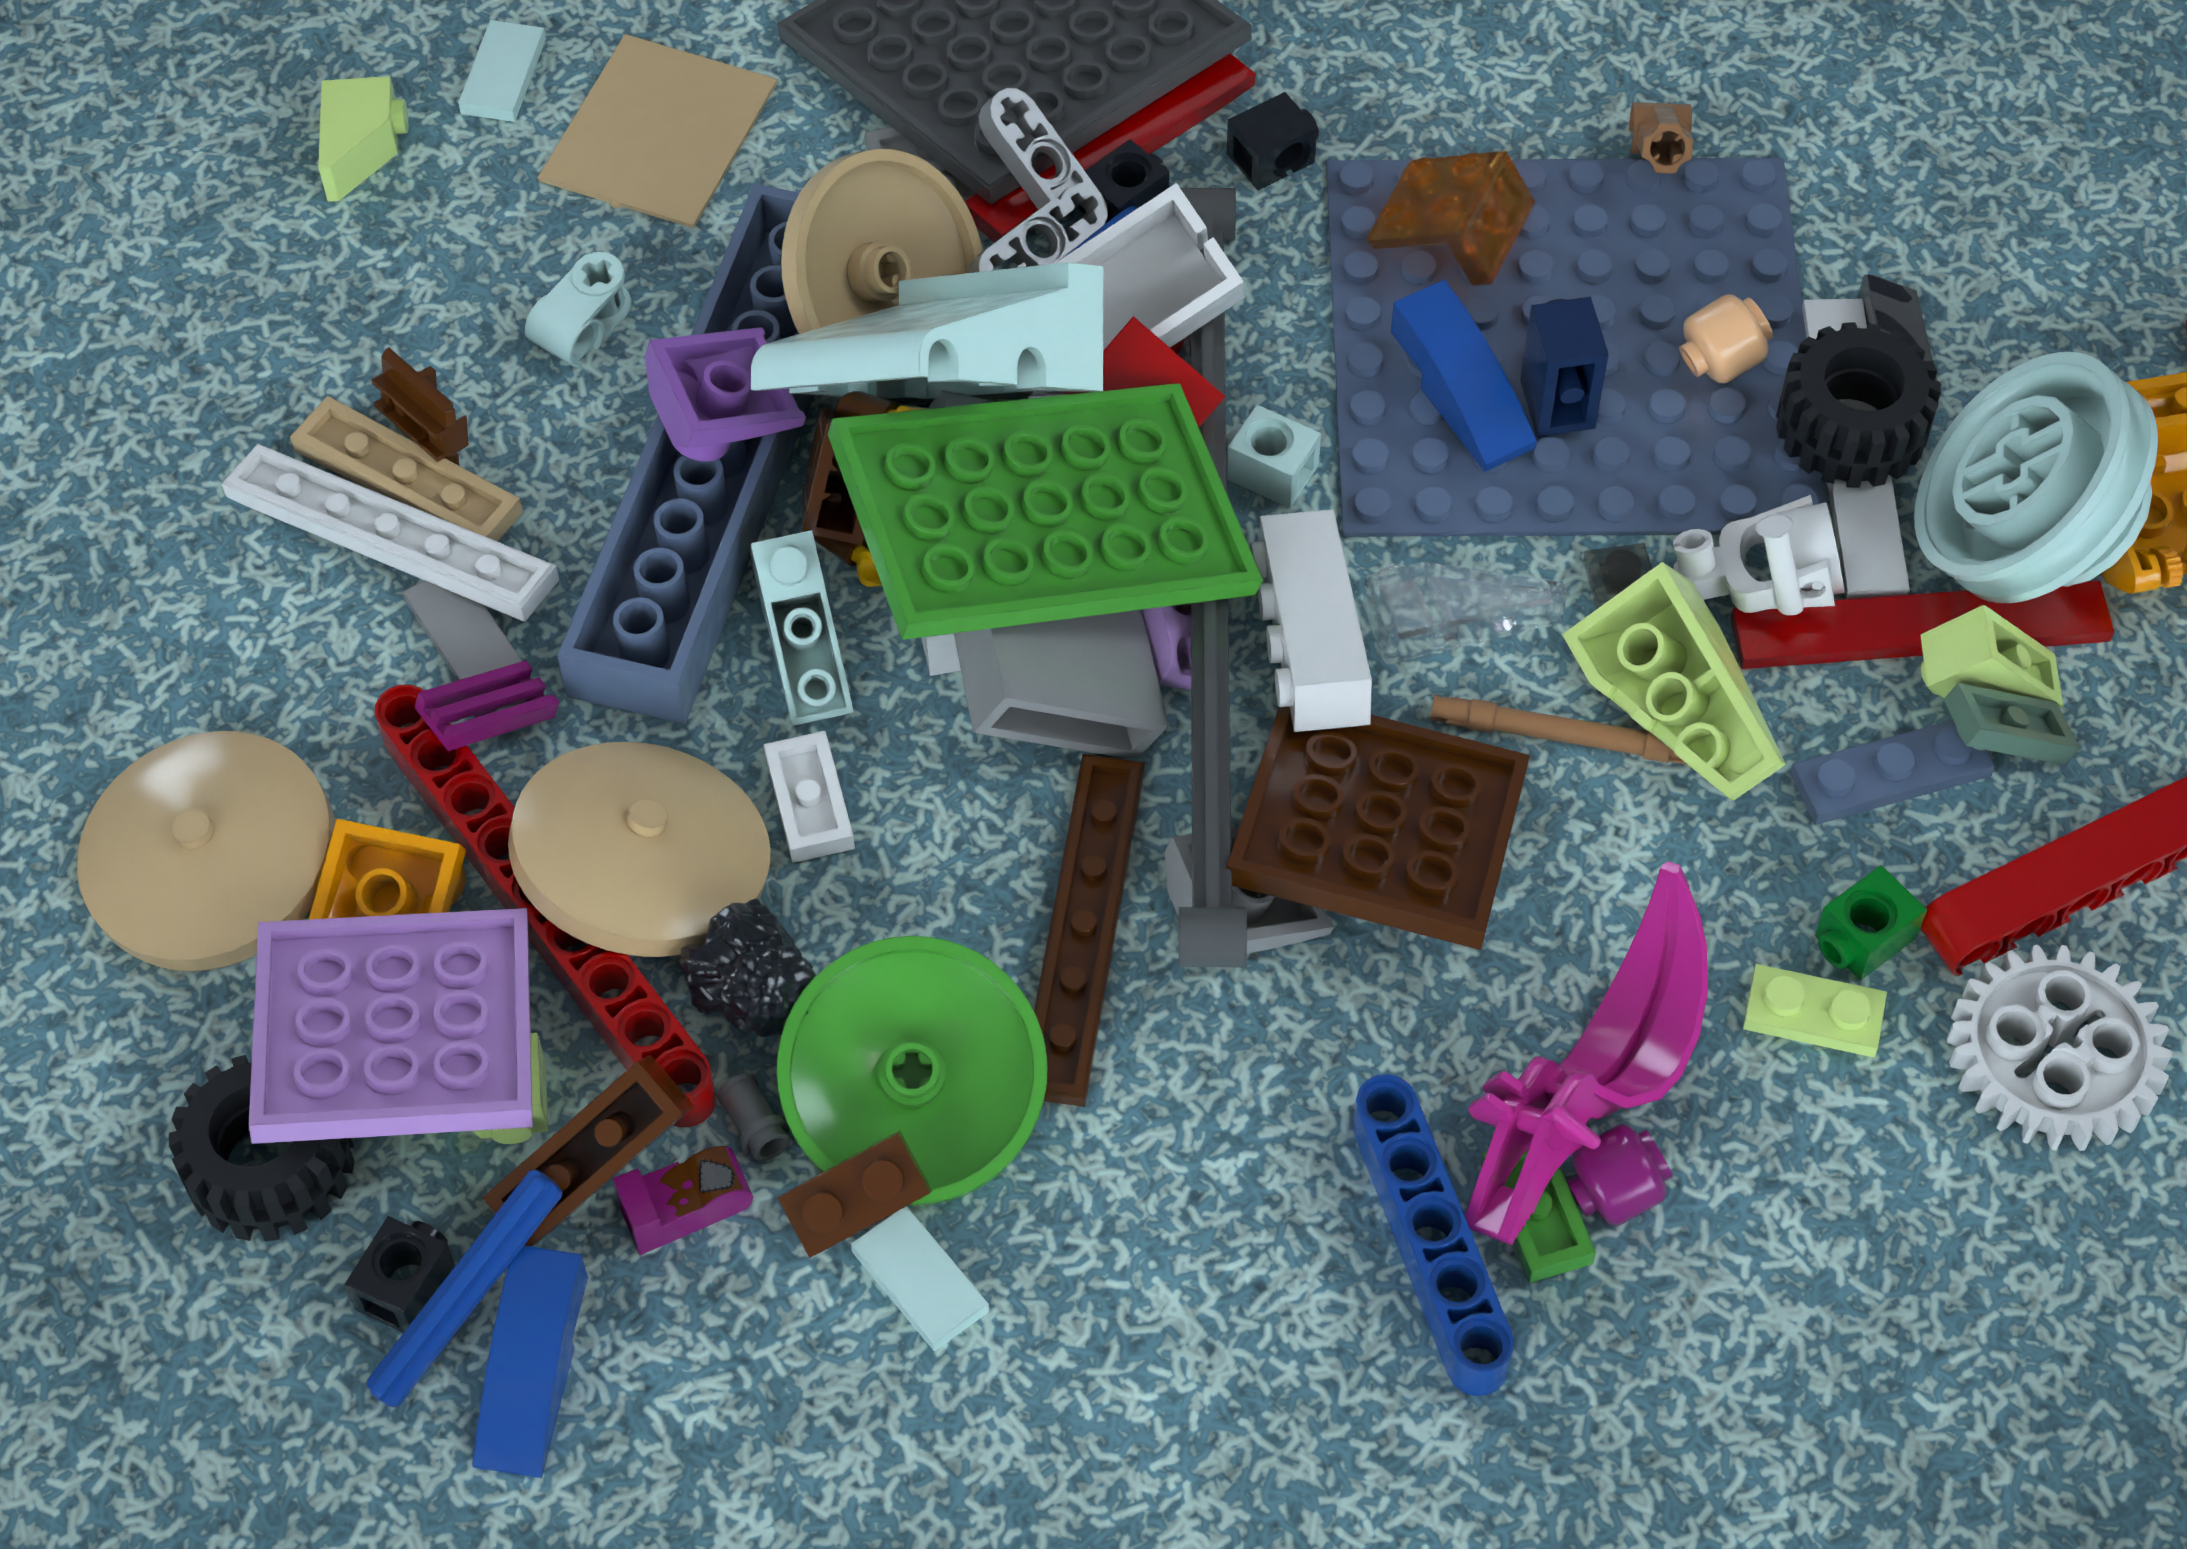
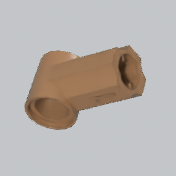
M1632 102L1629 131H1633V139L1629 153L1641 154L1642 158L1648 160L1653 165L1655 173H1676L1680 165L1692 159L1691 104Z

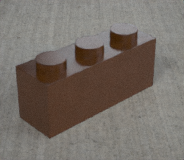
M648 1055L631 1066L482 1199L496 1214L528 1172L535 1169L553 1179L562 1190V1197L524 1245L533 1247L557 1228L695 1105L651 1055Z

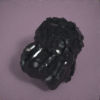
M756 898L749 900L747 903H731L710 918L704 944L700 947L693 944L682 947L681 959L679 960L680 968L684 972L685 981L689 983L691 1003L697 1008L698 1012L705 1015H710L713 1012L723 1013L736 1028L744 1032L753 1030L760 1037H769L776 1034L782 1035L786 1020L795 1002L816 976L811 963L802 957L800 950L795 946L794 940L786 932L782 924L778 922L777 917L771 913L766 905H762Z

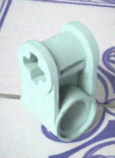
M593 252L580 258L564 278L547 295L538 300L531 309L525 324V336L527 339L571 366L579 368L583 364L579 360L592 347L598 349L602 341L631 310V297L629 292L622 286L625 272L621 261L614 255L606 252Z

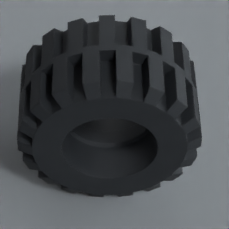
M1855 322L1842 323L1839 331H1835L1831 326L1818 330L1816 339L1808 336L1800 343L1798 353H1793L1788 364L1778 404L1776 430L1778 438L1785 439L1783 449L1790 458L1799 456L1801 458L1799 467L1808 474L1816 470L1822 473V481L1834 484L1835 479L1846 481V487L1860 488L1862 481H1869L1873 487L1886 484L1888 475L1895 479L1902 477L1907 473L1909 464L1915 466L1921 458L1939 405L1941 384L1935 380L1938 371L1933 361H1923L1925 351L1917 343L1910 346L1904 342L1906 335L1896 330L1888 334L1880 331L1882 325L1868 323L1867 328H1857ZM1852 399L1862 401L1877 410H1857L1844 405L1838 400Z
M246 1055L232 1058L233 1067L221 1072L216 1065L205 1072L208 1082L202 1087L192 1083L184 1093L188 1103L187 1107L176 1106L171 1119L176 1131L169 1133V1148L174 1156L172 1158L173 1164L196 1210L201 1217L206 1214L211 1226L224 1233L228 1225H230L237 1239L250 1241L253 1229H259L264 1241L280 1240L278 1227L290 1224L294 1235L308 1229L304 1220L305 1216L314 1212L322 1220L332 1211L327 1200L329 1194L342 1199L348 1188L343 1173L353 1174L355 1160L350 1148H354L352 1138L292 1141L281 1155L264 1164L241 1166L228 1162L229 1155L237 1142L250 1133L249 1109L252 1062H248Z

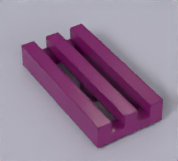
M524 660L418 693L415 709L445 748L450 751L555 718L560 702L553 694L544 695L545 683L540 677L530 678L533 668ZM523 700L527 701L525 703L497 711V708L507 706ZM474 716L473 719L466 720L450 726L448 725V723Z

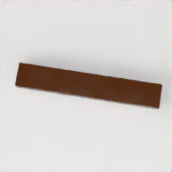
M1082 754L1034 1008L1042 1030L1047 1055L1045 1102L1086 1106L1145 774V762Z

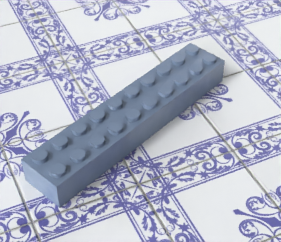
M753 184L691 335L762 327L765 332L764 338L766 342L771 343L799 334L787 305L781 266L784 232L792 207L800 194L799 192ZM792 393L799 410L803 411L806 416L814 395ZM659 414L657 415L557 654L567 697L686 724L750 561L751 543L757 542L802 426L756 438L731 442L729 450L723 457L714 461H697L684 456L673 446Z

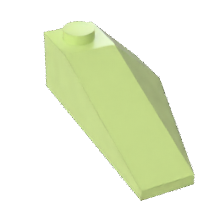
M1661 562L1562 634L1592 686L1615 702L1633 720L1656 736L1674 751L1679 758L1729 799L1736 800L1786 765L1722 630L1694 583L1664 562Z

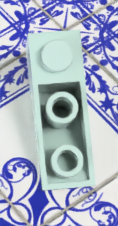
M812 530L751 543L750 559L792 726L854 713Z

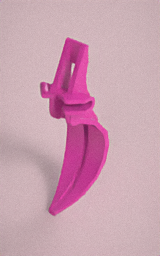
M1667 861L1661 866L1649 904L1623 963L1599 1008L1567 1058L1557 1066L1553 1060L1536 1056L1529 1062L1519 1079H1516L1506 1071H1501L1485 1082L1482 1087L1485 1094L1472 1101L1468 1107L1471 1116L1475 1120L1496 1127L1465 1213L1470 1230L1512 1245L1514 1239L1518 1237V1233L1522 1231V1227L1526 1225V1221L1530 1219V1215L1534 1213L1547 1184L1561 1164L1571 1154L1582 1148L1583 1145L1591 1149H1596L1600 1146L1601 1140L1599 1135L1586 1126L1590 1118L1600 1119L1601 1117L1611 1115L1621 1108L1628 1109L1660 1100L1683 1075L1701 1032L1708 995L1707 944L1701 917L1680 864ZM1528 1150L1515 1189L1504 1186L1517 1162Z

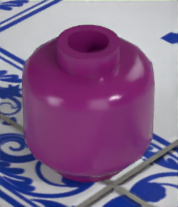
M1616 1125L1599 1135L1601 1143L1596 1149L1583 1145L1582 1148L1572 1154V1164L1577 1175L1566 1180L1585 1217L1598 1211L1606 1223L1612 1226H1619L1661 1204L1665 1200L1667 1195L1665 1181L1672 1178L1673 1175L1647 1129L1637 1134L1628 1125Z

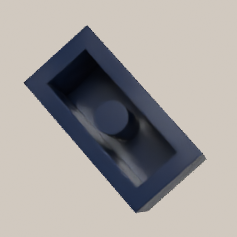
M1591 297L1570 300L1555 299L1547 303L1531 305L1520 381L1537 437L1596 429L1609 353Z

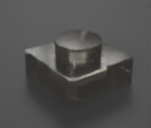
M1645 543L1587 550L1584 552L1583 564L1596 609L1652 570Z

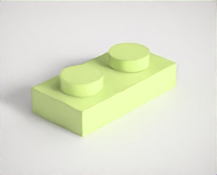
M1756 964L1752 976L1743 1029L1875 1058L1879 1045L1887 991Z

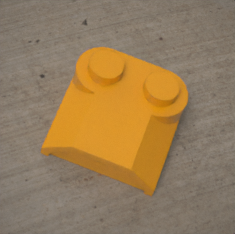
M336 819L308 920L449 912L451 905L459 899L465 887L466 874L463 861L466 849L461 844Z

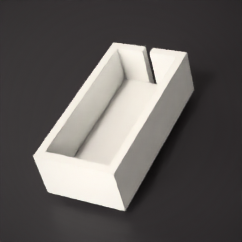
M1177 183L1056 262L1103 266V350L1133 316L1168 347H1172L1245 298L1244 281L1214 237L1208 240L1206 225ZM1202 248H1204L1205 257L1200 252ZM1065 394L1024 397V399L1059 396Z

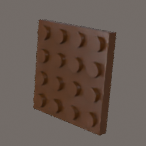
M1289 706L1279 707L1226 869H1230L1232 873V886L1481 950L1530 755L1371 715L1370 725L1294 732Z

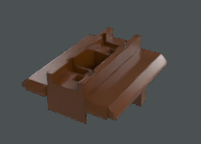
M388 347L381 356L383 373L372 379V384L381 391V398L374 402V407L436 462L445 458L459 466V454L457 452L469 446L467 416L464 415L456 420L453 402L437 389L436 370L429 366L417 372Z

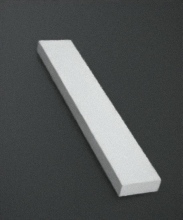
M1863 299L1803 300L1802 311L1806 338L1809 336L1816 339L1818 330L1831 326L1835 331H1839L1842 323L1855 322L1857 328H1867ZM1852 399L1838 400L1844 405L1857 410H1877L1862 401ZM1888 475L1886 484L1873 487L1869 481H1862L1860 488L1846 487V481L1835 479L1834 484L1827 483L1844 584V598L1857 599L1908 595L1910 588L1892 477Z
M257 444L222 483L226 497L242 505L526 622L560 580L557 567L554 564L260 444Z

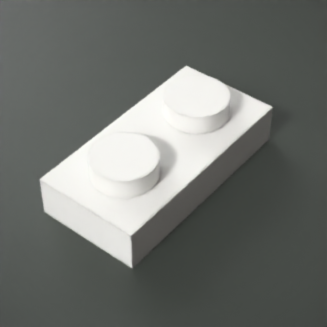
M826 731L763 744L792 863L855 849L854 836Z

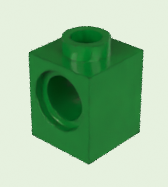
M1880 865L1824 906L1815 937L1818 939L1821 953L1831 965L1838 969L1847 967L1861 981L1917 939L1927 909ZM1854 924L1868 925L1876 930V932L1863 931Z

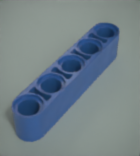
M1390 1074L1376 1075L1366 1080L1358 1090L1353 1120L1354 1137L1448 1377L1455 1387L1466 1394L1474 1396L1489 1395L1499 1390L1506 1381L1514 1347L1511 1329L1416 1093L1408 1082L1398 1076ZM1384 1110L1392 1112L1399 1119L1393 1122H1381L1374 1119L1370 1114ZM1408 1168L1417 1171L1422 1175V1178L1416 1181H1405L1399 1179L1393 1172L1398 1169ZM1424 1227H1433L1442 1231L1446 1238L1440 1241H1429L1420 1237L1416 1231ZM1446 1287H1457L1466 1291L1471 1298L1465 1302H1453L1444 1298L1439 1291ZM1470 1348H1481L1493 1354L1496 1360L1490 1364L1481 1365L1467 1359L1463 1352Z

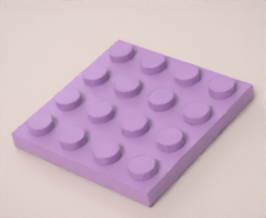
M527 908L258 922L249 1131L252 1144L533 1127Z

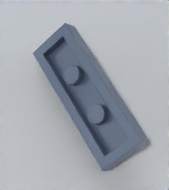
M1954 720L1794 763L1790 774L1814 824L1818 825L1991 777L1995 765L1987 750H1977L1966 746L1956 731Z

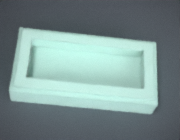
M495 20L489 21L458 102L461 114L516 121L546 40L544 28Z
M907 1206L893 1213L851 1243L852 1253L933 1351L939 1349L989 1312V1303Z

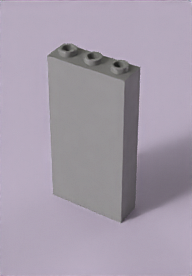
M941 390L928 409L991 403L995 401ZM1142 610L954 633L973 733L1120 758L1141 756L1169 726Z

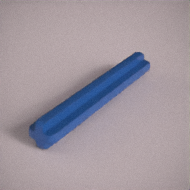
M535 1169L526 1174L367 1379V1386L370 1392L379 1401L391 1407H396L404 1401L561 1199L562 1190L553 1179Z

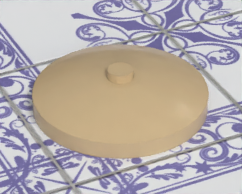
M874 149L851 153L835 159L821 168L801 190L792 207L784 232L781 261L782 281L789 312L796 329L801 334L899 305V281L966 274L969 264L976 256L983 252L978 230L966 203L952 183L939 170L915 155L894 149Z
M213 731L173 740L157 747L129 765L105 789L89 814L82 831L77 856V876L84 903L97 924L118 947L146 963L177 971H203L242 962L257 955L258 922L303 920L312 909L335 826L333 809L325 791L306 763L294 752L271 739L239 731Z
M606 742L589 745L565 753L550 761L536 772L521 791L513 812L508 841L509 858L516 880L525 896L545 918L561 930L590 945L616 953L642 957L681 955V948L686 945L702 946L707 935L709 920L715 914L731 903H747L755 898L760 900L768 876L771 855L769 836L764 821L751 799L735 782L715 767L687 753L660 745L641 742Z

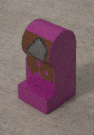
M714 1146L692 1155L683 1163L679 1164V1162H676L642 1176L637 1168L613 1178L618 1206L639 1256L748 1209L754 1198L734 1151L727 1146Z

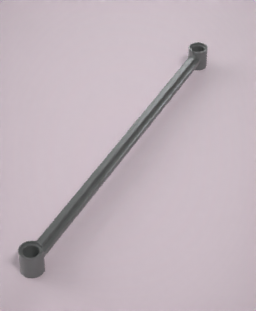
M1180 188L1206 225L1208 240L1214 237L1224 252V240H1235L1236 188ZM1202 248L1200 252L1205 257L1204 248ZM1224 311L1189 335L1190 366L1226 396ZM1225 397L1199 427V430L1227 494ZM1228 599L1191 603L1192 907H1179V967L1246 968L1247 910L1246 907H1232V873L1230 869H1226L1232 851Z

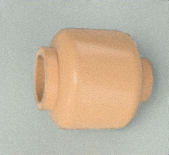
M1727 294L1719 297L1685 319L1683 332L1686 343L1679 346V351L1686 365L1696 377L1706 373L1717 383H1728L1767 358V341L1773 338V332L1764 313L1751 298L1748 297L1742 301L1735 295Z

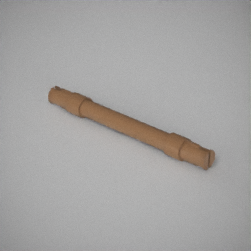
M1434 694L1430 721L1446 722L1449 725L1467 727L1469 730L1492 733V730L1642 755L1643 759L1688 765L1648 730L1643 731L1500 707L1495 702L1456 697L1447 698Z

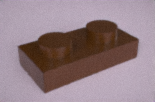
M898 1131L778 1196L777 1199L806 1253L811 1258L932 1192V1189L901 1131Z

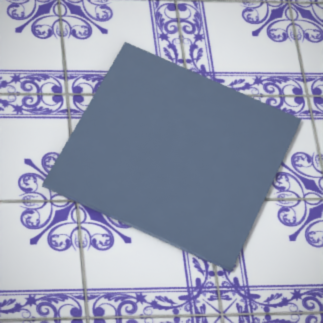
M1644 158L1326 160L1342 537L1679 535L1691 529H1702L1710 532L1711 535H1720L1726 524L1732 521L1754 517L1811 495L1813 505L1826 502L1828 506L1825 481L1821 480L1822 473L1814 470L1808 474L1799 467L1801 458L1799 456L1792 458L1788 456L1783 449L1785 439L1778 438L1776 430L1778 421L1776 414L1788 364L1793 353H1798L1800 343L1806 339L1784 158H1692L1680 165L1676 173L1672 174L1655 173L1653 165ZM1443 279L1446 280L1487 340L1504 370L1537 440L1535 449L1486 472L1483 471L1421 390V371L1391 334L1393 302ZM1731 294L1742 301L1749 297L1764 313L1773 332V338L1767 341V358L1728 383H1717L1706 373L1696 377L1686 365L1679 351V346L1686 343L1683 332L1685 319L1721 296ZM1591 297L1609 353L1596 429L1537 437L1520 381L1531 305L1547 303L1555 299L1570 300Z

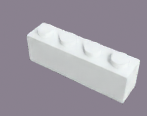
M1334 509L1260 516V541L1250 542V550L1261 577L1264 578V583H1261L1258 589L1261 620H1272L1273 625L1266 627L1270 664L1281 663L1282 668L1275 669V688L1278 706H1289L1294 732L1370 725L1372 677Z

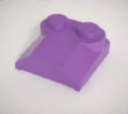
M762 327L649 340L645 354L649 395L673 446L684 456L697 461H714L727 453L731 442L769 435L804 425L806 416L803 411L799 410L792 393H789V389L751 390V365L754 355L760 347L767 344Z

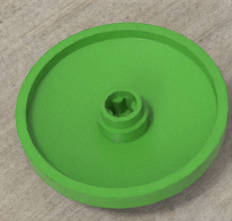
M925 936L891 937L865 944L842 955L826 966L803 990L786 1020L780 1039L777 1058L778 1091L785 1119L796 1143L821 1173L890 1135L901 1131L932 1189L930 1194L908 1206L934 1205L963 1197L985 1186L999 1176L1020 1154L1038 1122L1044 1102L1047 1085L1046 1047L1041 1027L1028 999L1018 985L991 960L972 949L944 939Z

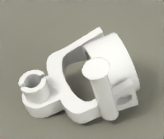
M1811 495L1754 517L1726 524L1721 531L1718 547H1713L1711 533L1702 529H1691L1682 532L1673 540L1674 551L1677 555L1674 570L1694 583L1703 600L1730 595L1732 603L1737 609L1745 613L1778 609L1779 612L1785 615H1797L1803 611V607L1835 606L1833 595L1845 592L1827 503L1813 505ZM1765 543L1772 578L1770 581L1761 582L1755 580L1744 567L1746 553L1755 544Z

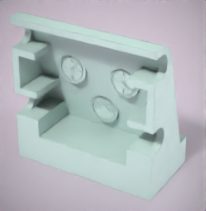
M1066 262L899 281V305L767 343L760 347L754 355L751 365V390L789 389V393L835 397H842L852 391H862L889 401L929 404L933 402L941 390L986 400L1103 391V266Z

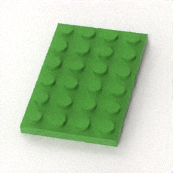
M1180 383L832 419L827 435L902 640L1256 595L1263 581Z

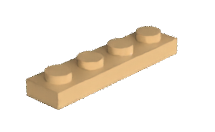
M329 396L317 406L290 436L295 452L345 479L497 542L523 513L519 497L445 458L436 462L412 440Z

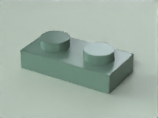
M1957 683L1944 699L1955 722L1956 731L1968 747L2066 765L2080 749L2057 702L1963 683Z

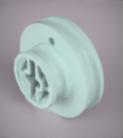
M2057 352L2043 355L2004 373L1978 393L1958 414L1936 445L1923 472L1915 502L1914 521L1916 537L1926 558L1938 569L1953 577L1961 586L1975 596L1995 603H2016L2034 599L2050 593L2061 586L2068 587L2090 581L2112 567L2133 545L2149 514L2153 493L2150 480L2155 467L2158 449L2157 424L2149 403L2132 386L2119 379L2105 364L2083 353Z

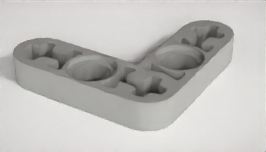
M1017 88L1003 89L991 97L981 107L979 114L980 128L985 138L1038 210L976 256L969 264L967 273L992 271L993 268L998 267L1010 257L1018 265L1016 268L1055 264L1105 225L1108 216L1107 204L1103 195L1032 98ZM1011 110L1015 113L1017 120L1006 126L1000 116ZM1031 134L1034 140L1020 149L1017 143ZM1033 152H1042L1052 159L1056 171L1054 179H1044L1034 171L1031 163ZM1081 205L1086 215L1064 230L1058 221L1070 213L1074 207ZM1029 229L1038 230L1047 237L1050 243V253L1047 258H1040L1029 250L1026 244V234Z

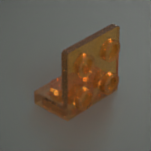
M1507 151L1468 153L1437 158L1423 157L1408 163L1386 205L1381 210L1367 240L1373 249L1447 243L1472 286L1489 285L1493 283L1532 210L1535 200Z

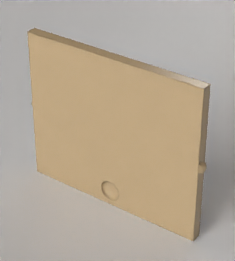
M625 34L537 177L538 181L609 202L613 208L625 207L695 228L778 84V79L708 59L703 55L691 54Z

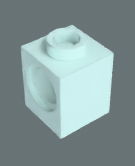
M1256 405L1244 424L1235 423L1226 437L1227 480L1291 508L1319 466L1321 433Z

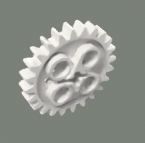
M2033 945L2027 963H2024L2013 950L2008 951L2001 968L1991 962H1987L1984 965L1979 980L1969 979L1962 995L1963 999H1958L1951 1019L1955 1022L1952 1024L1947 1036V1043L1956 1046L1949 1064L1951 1068L1967 1070L1960 1082V1091L1980 1090L1982 1092L1975 1108L1978 1114L1995 1107L2002 1112L1996 1129L2003 1131L2015 1121L2023 1125V1143L2028 1144L2034 1138L2037 1131H2041L2047 1134L2050 1149L2055 1151L2064 1135H2071L2079 1151L2086 1149L2092 1137V1132L2106 1145L2112 1144L2119 1130L2118 1126L2131 1133L2135 1130L2141 1114L2150 1115L2158 1100L2156 1094H2161L2169 1078V1075L2164 1071L2172 1057V1051L2161 1047L2169 1032V1028L2166 1025L2149 1024L2159 1005L2157 1002L2138 1004L2135 1001L2142 986L2139 980L2124 986L2115 982L2120 970L2118 964H2113L2103 973L2095 970V953L2089 951L2081 963L2078 964L2071 962L2069 950L2065 945H2061L2055 960H2047L2041 947ZM2048 1000L2063 1002L2071 1010L2058 1009ZM2095 1015L2101 1017L2079 1030L2081 1024ZM2079 1030L2072 1046L2065 1042ZM1999 1035L2013 1036L2021 1041L2023 1046L2008 1044ZM2047 1044L2054 1048L2050 1054L2043 1058L2034 1072L2025 1078H2018L2016 1076L2041 1059ZM2095 1047L2110 1049L2118 1058L2106 1057L2099 1053ZM2046 1082L2061 1084L2068 1089L2070 1094L2057 1093L2049 1088Z

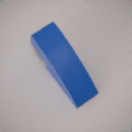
M1443 279L1393 302L1391 334L1421 371V390L1483 471L1491 470L1535 449L1537 440L1504 370L1473 318L1446 280Z
M523 1246L508 1265L485 1373L474 1447L473 1468L542 1478L575 1349L572 1339L588 1280L581 1254Z

